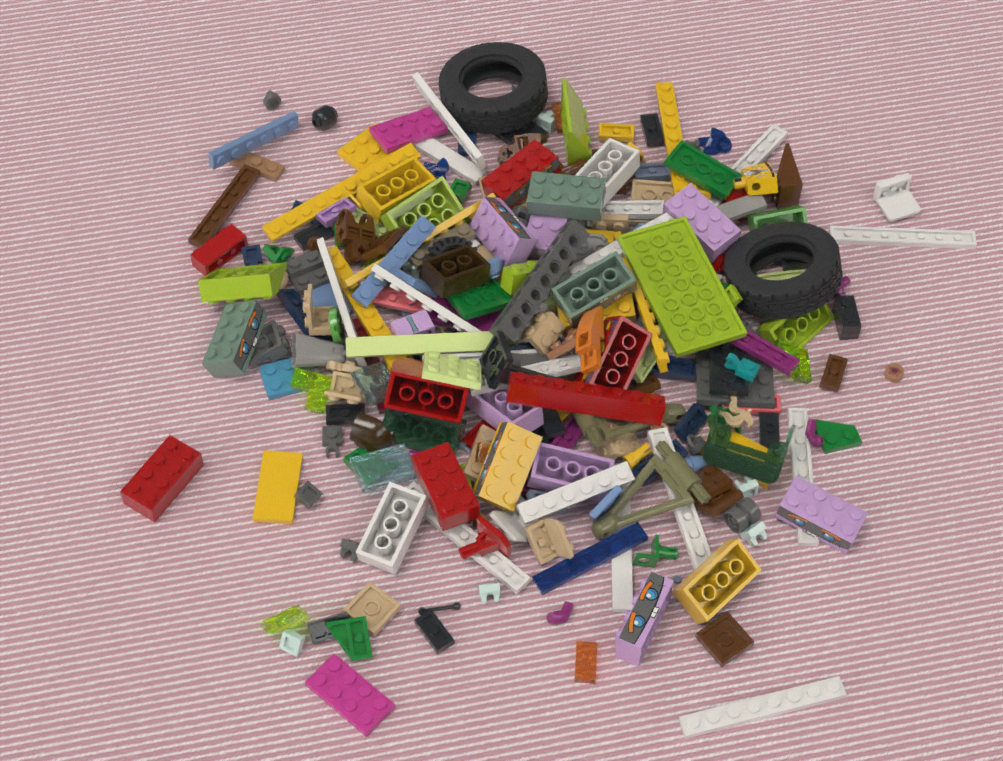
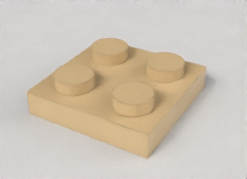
M369 582L343 609V612L347 611L349 618L366 616L368 633L375 637L401 609V604L372 582Z

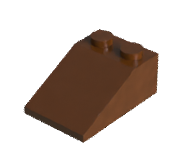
M789 143L785 144L777 172L778 193L771 194L772 203H775L777 209L799 205L803 186Z

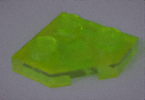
M295 605L261 621L260 624L266 633L273 634L293 627L294 629L305 625V621L310 618L304 609L299 605Z

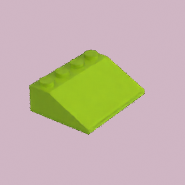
M562 78L561 121L567 166L581 159L587 163L592 157V148H588V145H590V134H586L588 132V121L584 119L587 118L586 108H583L582 100L566 78Z
M441 176L379 218L388 232L402 225L408 231L421 215L437 226L463 211L464 208L445 178ZM468 216L463 219L467 224L471 223V219ZM453 225L448 227L449 230L455 228ZM437 234V235H435V236H433V237H434V239H435V238L439 237L440 235Z
M287 262L216 269L198 280L201 302H208L211 305L220 303L223 300H226V303H233L237 299H244V301H252L256 297H261L262 300L271 299L273 295L279 292L287 268Z

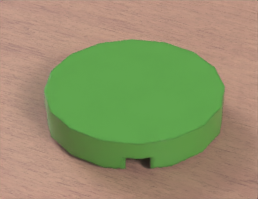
M332 307L329 309V324L334 343L343 344L345 341V330L341 322L342 317L339 308Z

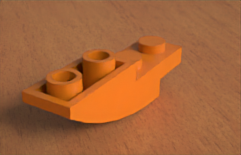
M601 305L585 312L577 328L576 353L580 355L581 372L585 375L602 368L600 341L604 339L603 307Z

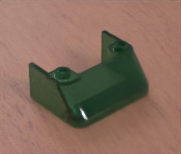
M720 402L717 405L703 450V460L709 465L768 484L776 482L785 463L796 425L791 426L786 443L775 441L770 444L767 453L730 441L732 435L731 428L727 424L719 422L725 404Z

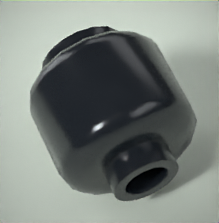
M323 105L314 110L312 113L313 126L322 131L331 128L337 123V111L328 105Z

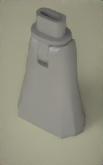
M298 332L293 333L291 340L292 368L326 366L327 361L330 360L342 364L345 361L356 363L355 357H346V345L344 347L342 344L317 339Z

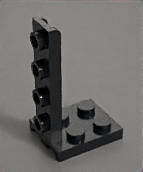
M496 330L479 359L488 387L495 390L499 383L508 385L510 372H523L529 375L557 378L513 365L514 359L504 332Z

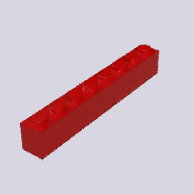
M510 372L506 390V402L657 426H661L666 409L665 396L657 393L650 394L638 390H624L619 387H605L600 384H586L580 381H567L561 378H548L542 375H529L523 372Z

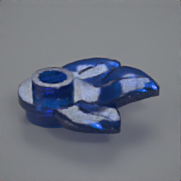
M716 128L711 129L710 137L698 138L700 146L704 148L703 153L707 155L727 153L732 149L730 139L726 137L723 131Z
M442 158L437 165L431 162L424 163V167L436 179L443 176L446 180L449 164L445 158Z

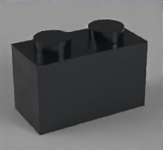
M854 295L835 297L832 312L839 340L858 339L862 325Z

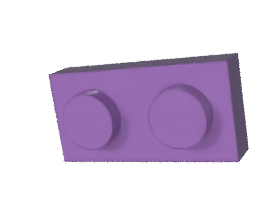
M345 197L318 212L316 218L328 228L337 222L338 214L342 209H349L352 213L357 210L356 206Z

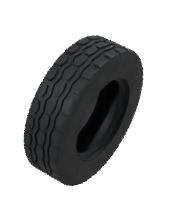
M487 42L466 48L447 61L439 76L438 83L441 103L462 129L473 133L500 134L519 129L532 122L543 111L548 99L546 69L542 60L530 49L514 43ZM490 78H507L519 84L512 92L499 97H478L468 92L474 84Z
M777 222L754 229L735 241L724 259L723 268L726 283L734 285L743 299L737 307L759 318L789 319L813 312L834 297L843 279L839 246L834 237L827 233L826 230L804 222ZM783 259L800 260L811 265L802 274L789 279L767 280L756 276V273L764 266Z

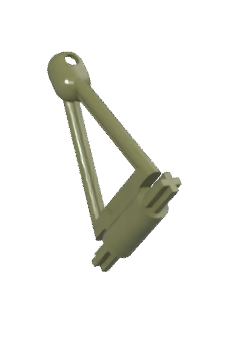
M679 403L666 404L662 422L667 424L679 423L681 419L676 418L678 415H682V417L685 415V407ZM572 412L584 437L589 439L595 448L603 445V440L606 441L652 426L651 424L632 422L610 429L604 417Z
M665 440L659 441L655 448L664 457L665 461H662L655 453L609 511L593 522L591 530L595 537L606 539L616 533L621 527L695 503L689 494L691 492L701 504H707L712 497L701 485L702 480L680 453L674 452ZM654 470L659 473L678 497L619 518L617 516Z

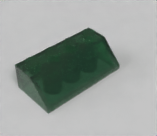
M386 408L382 426L389 432H394L397 445L416 451H425L448 442L454 455H456L464 435L467 420L462 419L461 423Z

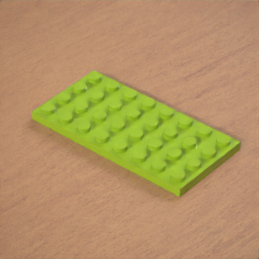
M686 216L617 236V242L676 358L747 336V330Z

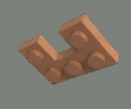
M572 327L564 333L565 336L561 339L562 343L557 341L550 346L551 350L546 354L549 360L576 347L577 328L574 329Z

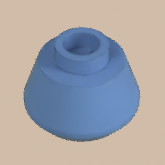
M495 257L487 260L491 264L490 279L501 276L500 272L503 271L502 259Z

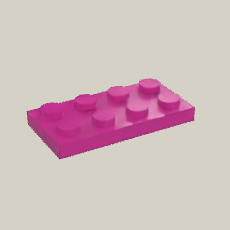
M431 107L369 127V133L386 153L396 151L409 143L413 145L448 132V127Z
M335 653L305 681V686L365 737L396 708L390 699Z

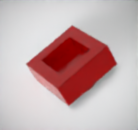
M727 253L718 255L712 267L716 274L724 272V259Z

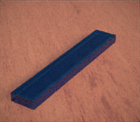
M636 522L574 554L573 558H567L532 576V580L543 596L648 540V536L639 522Z

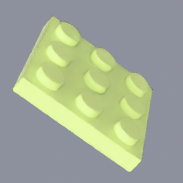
M425 351L422 378L480 390L482 383L481 364L475 359L464 360L459 359L456 355L445 356L440 355L437 351Z

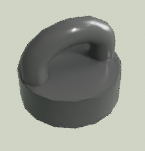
M269 90L264 97L263 104L268 110H274L280 106L281 98L277 93Z
M688 434L687 450L690 454L695 455L705 447L706 441L701 436L695 437L693 434Z

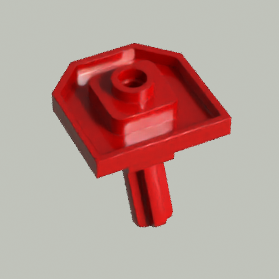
M482 516L477 519L478 536L475 538L476 542L458 549L462 559L479 553L482 557L497 550L506 558L512 554L511 544L504 533Z

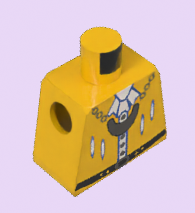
M769 162L743 168L741 170L742 177L733 179L734 189L744 188L750 196L778 193L777 176Z

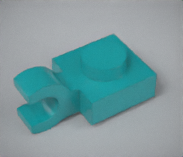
M733 353L728 354L724 365L728 369L735 370L736 376L753 382L761 365L745 358L740 361Z

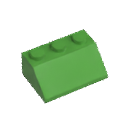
M800 205L747 215L749 232L761 226L777 222L793 221L808 224L806 207Z

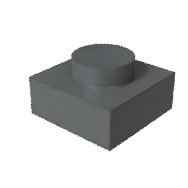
M307 481L296 492L294 497L310 509L323 493Z

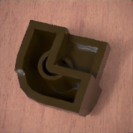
M363 412L358 413L350 432V440L354 441L357 447L367 449L370 454H376L382 458L390 455L396 448L395 434L382 426L383 421Z

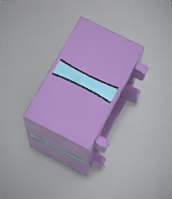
M425 309L390 322L392 335L435 334V326Z

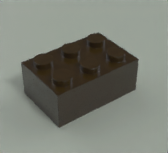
M468 244L423 260L421 279L440 298L444 299L488 283L491 264Z

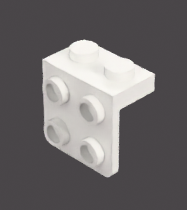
M909 173L897 175L876 183L873 198L890 222L920 213L921 208L909 191L911 182Z
M520 496L517 504L525 502L526 500L522 496ZM515 507L514 511H492L489 514L493 519V523L497 527L502 528L505 536L513 542L528 541L523 527L537 521L534 520L524 524L517 507Z

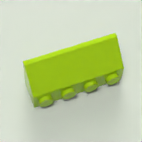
M825 303L819 309L799 317L768 319L755 331H760L759 337L794 355L834 319V316L827 303Z

